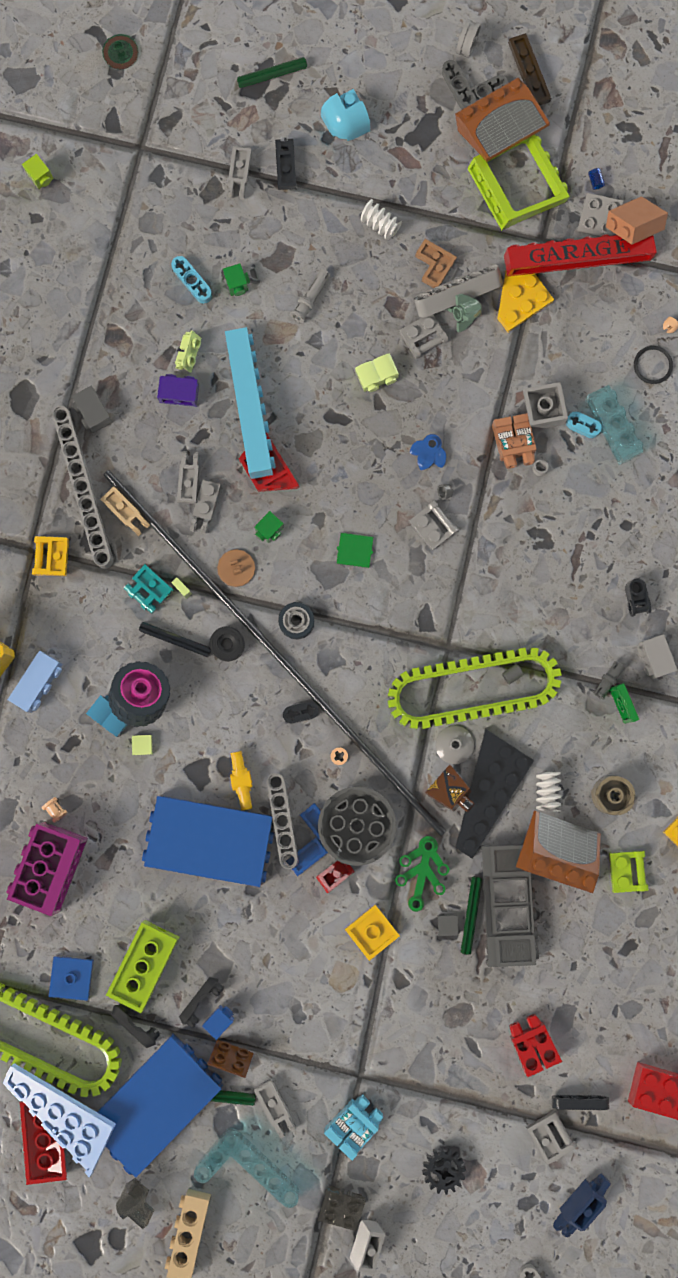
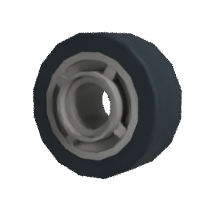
M293 602L287 604L279 613L278 623L280 630L291 639L305 638L314 628L315 619L313 612L303 603ZM299 616L302 619L301 624L293 625L291 623L292 618Z

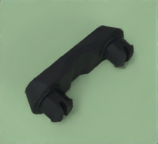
M209 977L179 1016L182 1025L187 1024L189 1027L194 1028L199 1022V1018L194 1015L199 1001L203 1000L210 992L215 996H219L220 992L224 990V986L218 983V978Z
M121 1003L113 1006L112 1017L145 1048L156 1045L155 1040L160 1036L159 1031L154 1033L156 1028L150 1027L145 1032L141 1027H137L126 1014L131 1008Z

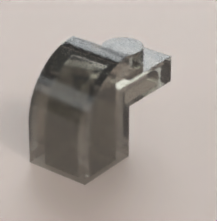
M136 1178L125 1185L116 1203V1210L122 1219L129 1217L144 1229L148 1226L154 1209L145 1202L150 1190Z

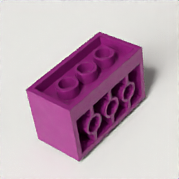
M47 822L37 823L30 829L28 837L31 838L28 845L26 844L21 852L23 858L14 870V875L16 876L7 888L6 893L8 897L6 900L53 916L61 911L88 838Z

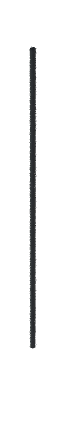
M107 470L104 473L107 480L141 513L140 515L438 834L442 836L446 832L442 825L121 482Z

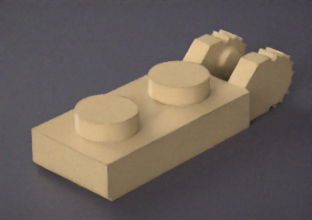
M112 487L100 499L138 536L142 533L132 524L136 518L144 527L148 528L150 526L140 515L141 513L115 487Z

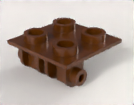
M217 1039L208 1065L246 1078L254 1053Z

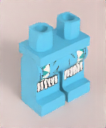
M363 1094L356 1100L351 1099L324 1128V1134L336 1146L339 1145V1149L352 1161L365 1143L379 1130V1124L383 1119V1113L378 1108H375L370 1114L365 1111L370 1101Z

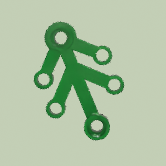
M431 836L423 837L419 841L417 849L407 855H402L399 859L401 866L408 867L412 860L422 855L421 863L404 874L397 875L395 878L396 884L402 887L406 885L409 879L418 874L414 896H411L408 900V906L414 912L422 910L424 906V901L421 897L426 876L433 885V890L437 895H442L445 892V886L439 882L428 865L430 857L433 859L438 867V873L442 876L449 873V866L443 863L436 852L438 843ZM427 842L432 844V848L429 850L425 849ZM404 857L409 859L406 865L401 862ZM441 866H446L447 871L445 873L440 872ZM399 877L405 878L403 884L397 882ZM438 885L443 887L442 892L436 891ZM415 900L420 902L417 908L412 905Z

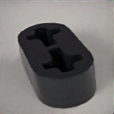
M313 702L289 706L283 711V718L290 724L311 720L318 715L319 708ZM308 705L316 709L312 716H309L308 713L302 714L303 710H307ZM289 710L300 712V715L294 716V720L286 718Z

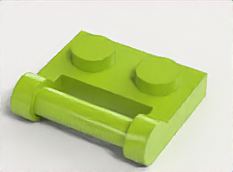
M645 851L609 853L613 893L649 891L645 879L643 858L645 857ZM630 858H636L637 885H633Z

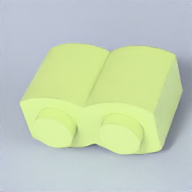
M390 353L355 368L364 392H374L382 384L391 385L399 377Z

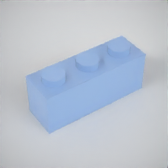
M39 651L11 693L8 701L26 712L32 713V711H36L41 704L40 699L43 694L46 695L51 689L52 685L50 683L60 675L63 664L46 653Z

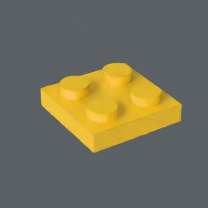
M376 904L345 928V931L369 961L400 936Z

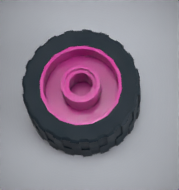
M136 661L121 667L114 675L108 697L112 713L118 720L134 727L147 726L156 722L165 711L170 697L171 688L167 676L156 665L148 662Z

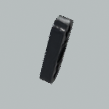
M552 1096V1108L610 1109L609 1097Z

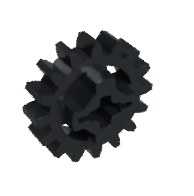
M440 1147V1152L438 1153L433 1149L434 1155L427 1154L428 1162L423 1161V1166L427 1168L422 1170L423 1175L426 1176L424 1178L425 1183L430 1182L429 1187L431 1190L436 1187L438 1194L441 1190H444L445 1195H447L448 1189L456 1192L455 1186H462L460 1179L465 1180V1175L462 1173L466 1171L465 1166L462 1165L464 1163L463 1158L458 1159V1152L456 1151L452 1154L451 1148L444 1152L443 1147ZM451 1161L457 1165V1169L451 1166ZM447 1168L448 1171H444V1174L441 1173L440 1170ZM431 1172L437 1175V1181L432 1177Z

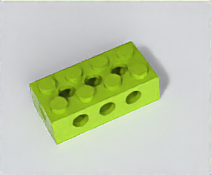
M147 920L141 922L106 996L142 1013L180 937ZM149 943L156 946V952H151L148 949ZM139 962H145L147 970L141 969ZM135 980L138 983V988L132 987L130 981Z

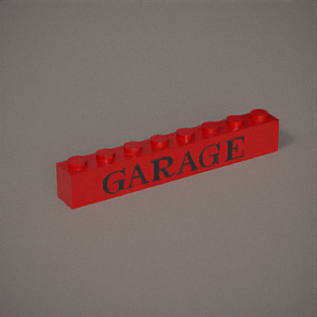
M606 234L597 238L588 236L579 240L570 238L561 242L552 240L542 244L534 242L524 246L511 245L506 249L504 261L507 277L651 261L657 251L653 235L630 244L618 235L610 236Z

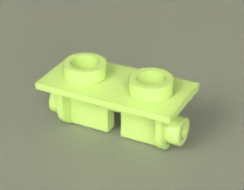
M192 330L183 335L180 349L185 351H178L175 361V368L179 370L184 368L189 373H192L202 339Z

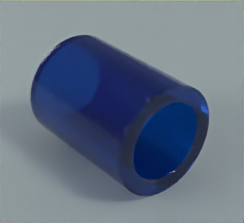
M595 168L588 172L593 190H598L605 186L600 168Z

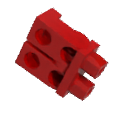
M536 1014L526 1017L529 1028L522 1030L519 1021L509 1025L510 1038L527 1078L544 1070L535 1050H537L546 1069L562 1062L544 1023L539 1020Z

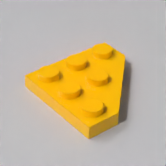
M505 269L497 319L509 333L553 303L554 298L536 274L507 277Z

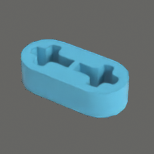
M580 412L570 413L566 421V425L570 430L588 438L597 437L602 429L599 421ZM575 417H577V418H578L577 421H578L579 423H577L576 425H573V424H572L573 421H572L571 419H574ZM592 425H594V429L597 430L593 433L589 432V427H591Z

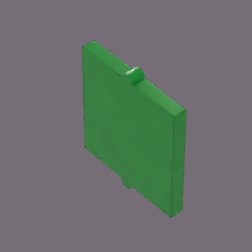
M341 533L339 546H337L336 564L369 568L371 555L373 554V537Z

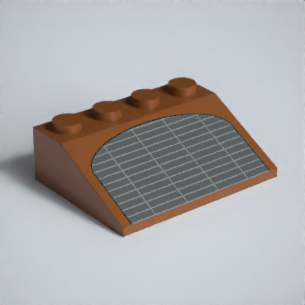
M519 78L455 113L458 132L486 162L550 126V122L531 91Z
M534 810L516 867L593 893L599 877L601 834Z

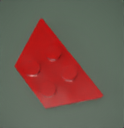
M271 440L273 450H270L269 453L270 457H274L276 468L272 469L273 475L251 479L258 492L298 489L299 484ZM244 451L239 457V461L250 478Z

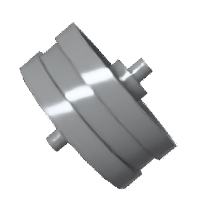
M467 19L463 30L460 33L457 32L456 36L459 37L456 48L457 54L470 58L474 47L477 44H481V41L478 40L481 29L480 23Z

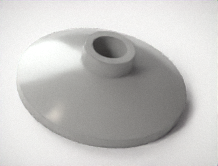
M449 726L443 729L437 736L436 751L443 761L450 764H460L468 760L472 755L474 740L465 728ZM454 741H457L459 743V747L457 749L452 747V743Z

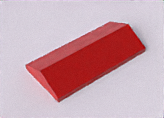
M21 1101L20 1114L26 1185L67 1180L65 1148H62L41 1125V1120L36 1115L33 1117L29 1112L30 1108Z

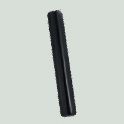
M145 622L140 624L139 631L205 657H209L211 654L210 647Z

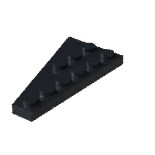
M487 729L484 730L470 786L472 792L468 796L475 804L469 812L464 810L455 848L470 858L474 857L534 762L532 758Z

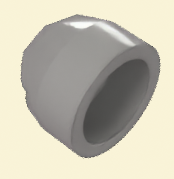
M537 460L533 465V473L536 476L545 475L549 469L548 463L544 460Z

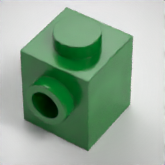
M241 263L223 268L224 277L231 296H241L246 291H249L247 285L250 283L247 272H243Z
M269 511L255 525V535L262 542L264 540L268 543L272 540L276 541L282 534L280 531L284 528V523Z

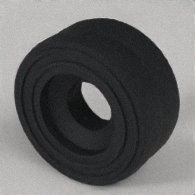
M220 627L214 631L210 638L212 653L222 661H234L244 651V637L234 627ZM224 639L232 640L233 645L230 649L222 647Z

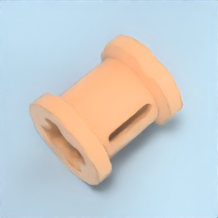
M336 748L331 753V760L334 764L342 765L348 759L347 751L343 748ZM338 751L345 754L342 762L334 760L336 757L335 752Z
M56 797L42 806V809L46 810L53 818V823H56L68 813L58 804Z

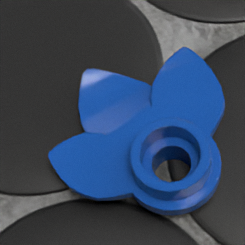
M435 434L427 435L424 440L416 441L411 446L410 454L418 456L417 463L420 470L429 468L433 463L443 468L446 462V452L441 448V439ZM430 440H434L436 442L435 447L429 446Z

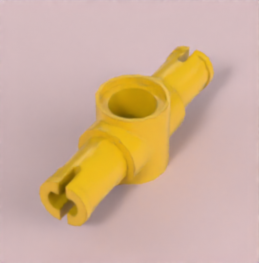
M242 751L230 753L233 765L232 774H230L232 789L238 794L241 811L252 809L249 791H251L253 785L250 770L247 771V768L244 766Z

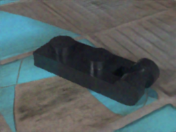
M293 138L288 139V141L276 139L278 190L297 189Z

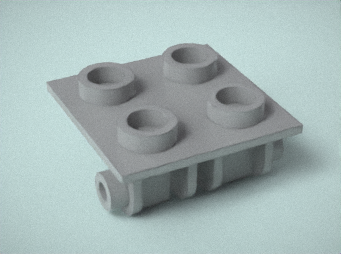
M587 193L583 202L577 231L598 236L606 234L614 236L615 233L606 228L608 211L621 206L623 200Z

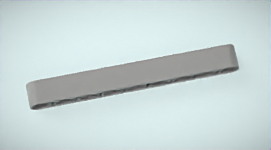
M58 406L53 410L52 416L95 564L102 569H108L113 565V556L72 414L66 407ZM61 414H67L64 420H59ZM67 431H72L70 437L64 438V434ZM71 449H77L75 455H69ZM77 466H82L81 472L74 473V469ZM87 484L86 490L79 491L80 485ZM91 501V508L84 509L85 503ZM96 519L97 525L89 527V522ZM97 537H102L100 545H94ZM102 555H107L108 557L105 563L99 562Z

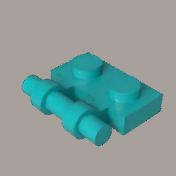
M145 564L132 577L137 584L133 587L128 583L124 587V590L128 592V596L136 599L141 604V607L144 610H148L151 614L157 610L152 604L153 601L156 599L162 604L174 591ZM142 588L150 594L147 598L139 593Z

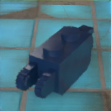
M600 1173L591 1182L585 1179L559 1208L561 1213L554 1221L553 1228L556 1231L562 1230V1235L567 1238L577 1229L585 1231L606 1207L607 1200L604 1195L611 1185L608 1178Z

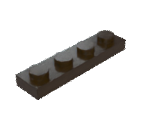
M524 33L510 38L508 44L523 83L529 88L539 106L551 102V95L527 34Z

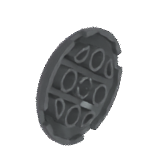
M365 787L345 788L332 795L324 804L318 820L319 837L324 848L336 860L353 866L367 865L381 858L391 847L396 834L395 814L388 801L378 792ZM359 820L362 822L363 827L360 831L352 829L353 821Z

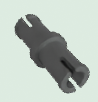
M614 661L607 674L602 676V681L593 692L594 695L604 699L611 687L616 685V680L625 667Z

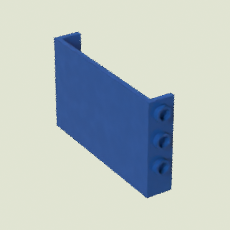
M157 796L155 810L151 811L149 822L152 823L151 830H148L146 834L148 847L147 850L144 849L142 855L145 867L260 887L261 883H265L267 871H264L265 863L269 864L271 852L267 851L268 844L273 843L274 832H271L273 822L271 815Z
M174 1033L97 1111V1113L116 1123L106 1147L109 1149L111 1157L116 1161L119 1160L124 1165V1170L129 1175L133 1174L135 1178L223 1087L222 1078L216 1072L212 1073L208 1069L206 1061L202 1058L198 1059L194 1054V1049L189 1044H184Z

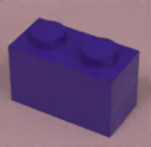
M173 374L160 376L157 395L160 403L197 407L199 382L192 376L178 378Z

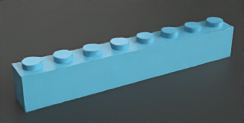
M247 327L225 331L249 475L251 479L273 475L272 469L276 468L274 457H270L269 453L273 449L271 439H267L266 433L269 432L268 421L263 419V415H266L265 404H261L260 397H263L262 387L257 384V380H260L259 370L254 367V363L257 362L256 352L251 350V345H254L253 335L248 333Z

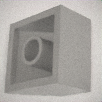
M561 382L523 389L530 427L550 428L565 425L568 416Z

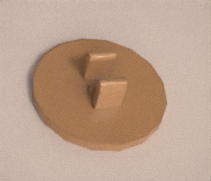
M238 549L230 550L219 559L217 566L218 575L229 586H244L254 576V561L245 551Z

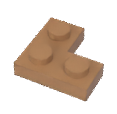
M424 239L415 254L416 258L430 265L422 277V282L432 288L442 284L457 259L456 256L427 239Z

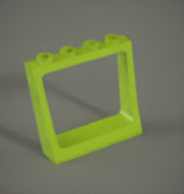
M532 135L505 152L522 143L526 144L555 197L522 210L514 211L488 165V162L491 160L486 162L481 155L473 158L467 168L501 231L561 205L570 197L567 192V184L561 182L558 168L552 166L550 154L548 151L543 150L541 138L538 135Z

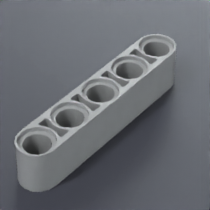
M497 264L486 266L416 295L414 302L418 316L422 318L428 317L455 306V295L462 293L474 298L501 287L503 282L499 266Z
M274 773L268 777L267 786L279 860L283 868L293 869L297 866L299 858L285 778L278 773ZM276 777L282 781L281 786L278 788L272 787L271 784L272 780ZM277 797L284 798L285 803L282 807L275 806V799ZM280 816L288 818V823L284 827L278 825ZM284 835L291 837L289 846L281 844V838ZM289 854L295 859L294 864L291 866H287L284 862L285 856Z

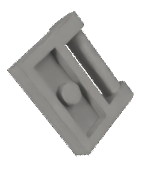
M434 315L420 318L399 330L400 335L415 359L421 357L422 353L438 344H444L449 341ZM437 334L436 338L417 348L415 344L429 336Z
M436 500L409 520V523L432 551L459 530L438 507L439 504ZM431 511L434 512L448 530L445 534L428 515Z
M557 1109L550 1111L546 1116L526 1127L547 1165L577 1147V1144L574 1140H571L561 1122ZM553 1122L565 1143L562 1147H559L547 1124Z

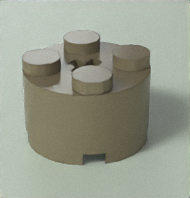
M605 776L599 779L591 790L592 801L595 807L602 813L622 815L633 807L635 790L633 785L625 778ZM611 792H616L614 795L616 799L610 798Z

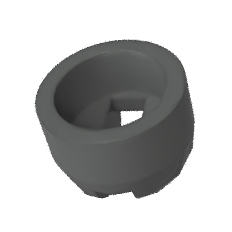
M450 484L438 486L437 493L440 499L444 500L452 497L454 490Z

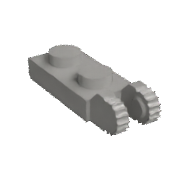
M233 146L228 178V198H233L234 185H240L239 199L244 200L251 161V148Z
M183 451L179 467L177 503L196 504L199 479V452H194L193 465H187L188 454L187 451Z
M202 480L192 515L190 531L194 532L197 528L198 519H203L201 534L206 535L209 523L212 521L221 484Z
M270 1079L255 1087L254 1092L281 1139L285 1137V1132L279 1123L283 1120L286 1121L291 1132L296 1131L290 1113L273 1080Z

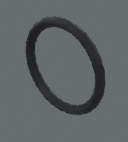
M648 346L641 349L635 356L634 370L636 375L645 383L658 384L664 382L671 375L673 361L665 349L658 346ZM658 350L667 357L669 369L663 378L649 380L640 374L638 359L645 351Z

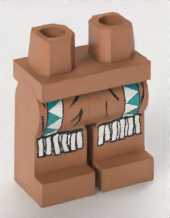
M528 414L513 416L512 420L511 416L495 419L492 428L500 454V461H504L506 469L517 467L516 458L522 457L525 466L534 464L536 445L532 428L529 424Z

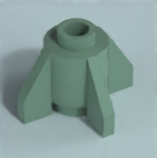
M462 293L455 295L456 305L447 309L459 321L456 322L458 332L466 330L481 315L482 311L481 303L477 299Z

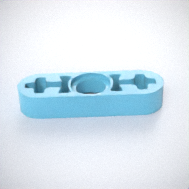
M175 257L171 263L173 272L198 302L208 303L212 298L210 287L185 257ZM178 263H180L181 265L183 264L184 269L186 271L185 273L180 267H177ZM195 276L197 281L194 284L187 283V278ZM199 286L203 292H206V297L200 296V292L197 289Z

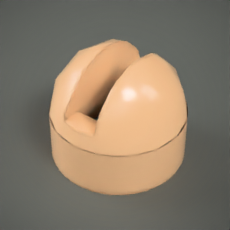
M669 316L663 323V329H668L666 333H674L678 329V321Z

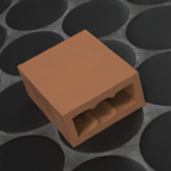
M641 196L609 210L606 228L630 244H634L665 230L668 212Z

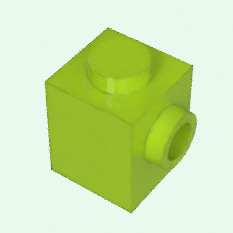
M37 154L22 164L26 174L38 189L48 186L54 179L48 167Z

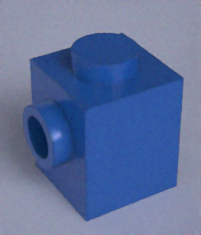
M219 1005L206 1019L202 1027L217 1040L233 1023L234 1014L228 1007L225 1006L223 1008Z

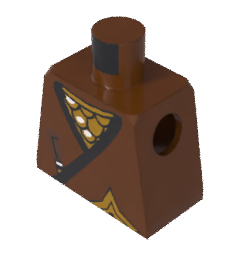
M450 764L425 792L430 798L453 812L459 806L466 812H469L475 804L468 798L472 792L471 789Z

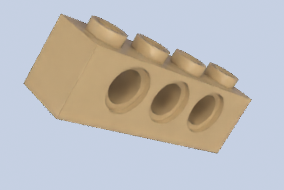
M188 1189L186 1195L181 1196L179 1208H182L181 1216L177 1215L174 1228L178 1230L176 1236L172 1235L169 1248L173 1249L172 1255L168 1256L165 1269L168 1270L166 1278H192L211 1194ZM193 1211L197 1216L190 1218L187 1212ZM189 1232L192 1237L185 1238L182 1233ZM178 1253H185L187 1255V1258H180L178 1256Z

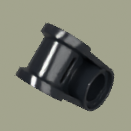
M640 578L629 581L625 586L630 616L633 617L644 612L647 614L651 613L652 607L646 583ZM633 583L639 586L638 593L632 590Z

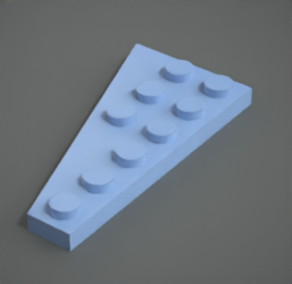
M15 1063L11 1065L3 1084L19 1101H23L30 1108L29 1112L32 1116L36 1115L41 1120L43 1128L62 1148H66L73 1155L72 1159L76 1164L79 1162L84 1167L86 1175L90 1178L116 1123Z

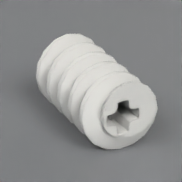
M371 199L362 211L361 221L363 223L367 222L369 227L373 226L374 231H378L379 235H384V238L389 240L397 233L402 221L396 224L397 217L395 216L390 219V212L384 215L385 208L378 211L379 204L377 203L375 206H372L373 199Z
M542 772L536 775V778L542 780L536 783V786L542 788L536 791L537 794L542 795V797L536 799L537 802L542 803V805L536 806V809L540 811H560L555 808L561 806V803L555 800L561 798V795L555 792L561 790V787L555 784L561 782V780L555 778V776L560 775L561 772Z

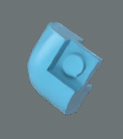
M354 89L340 96L336 93L323 104L321 117L333 137L336 136L350 141L370 132V119L363 101L359 100Z

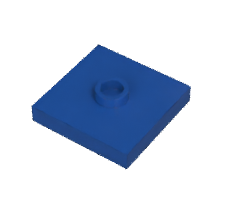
M54 956L49 997L88 1001L94 960Z

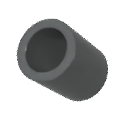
M517 664L502 673L503 678L509 685L524 675Z

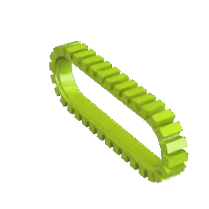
M520 648L516 650L517 657H515L514 650L506 651V659H503L502 652L493 654L494 661H491L490 654L483 655L481 657L482 663L479 662L478 656L469 659V666L467 659H461L458 661V668H456L455 661H450L446 663L447 670H444L443 663L435 664V672H432L431 665L424 666V674H420L419 667L411 669L412 677L405 671L399 675L403 682L397 678L392 682L391 685L396 690L389 688L387 696L394 699L387 701L388 708L396 707V710L391 712L393 718L396 719L401 715L402 718L399 723L405 727L408 721H410L411 729H418V722H421L422 729L430 728V720H433L434 727L442 726L441 718H445L446 725L453 724V716L457 717V722L466 721L465 714L467 713L469 720L478 719V711H480L481 718L489 717V709H492L493 716L501 715V707L504 708L505 714L514 712L513 705H515L516 712L526 710V702L528 709L538 707L537 701L542 706L549 702L548 698L553 699L558 692L552 688H560L561 680H556L554 677L561 676L560 668L552 669L558 663L554 658L547 661L550 654L546 651H541L538 656L539 648H530L528 655L526 648ZM521 661L540 663L547 673L545 689L540 694L423 717H413L407 714L399 702L401 690L406 684L424 679Z
M0 983L1 1002L96 1046L106 1056L107 1069L104 1076L98 1080H83L1 1040L0 1053L3 1052L0 1060L7 1063L14 1057L11 1065L15 1063L21 1066L24 1062L26 1064L23 1069L31 1072L35 1067L37 1070L34 1075L41 1079L45 1073H48L46 1082L52 1084L58 1078L57 1087L64 1089L67 1083L71 1084L67 1092L75 1094L80 1088L81 1097H88L91 1092L93 1096H97L103 1090L106 1091L111 1087L120 1072L118 1069L122 1065V1058H115L121 1053L119 1047H110L115 1040L109 1036L103 1041L102 1037L105 1032L99 1029L92 1035L91 1032L94 1027L88 1024L81 1030L82 1021L78 1019L69 1024L72 1016L67 1014L58 1019L61 1011L55 1008L48 1014L49 1006L44 1003L37 1009L38 1000L34 998L24 1003L27 995L23 993L18 994L14 998L17 991L15 989L8 988L3 993L6 985Z

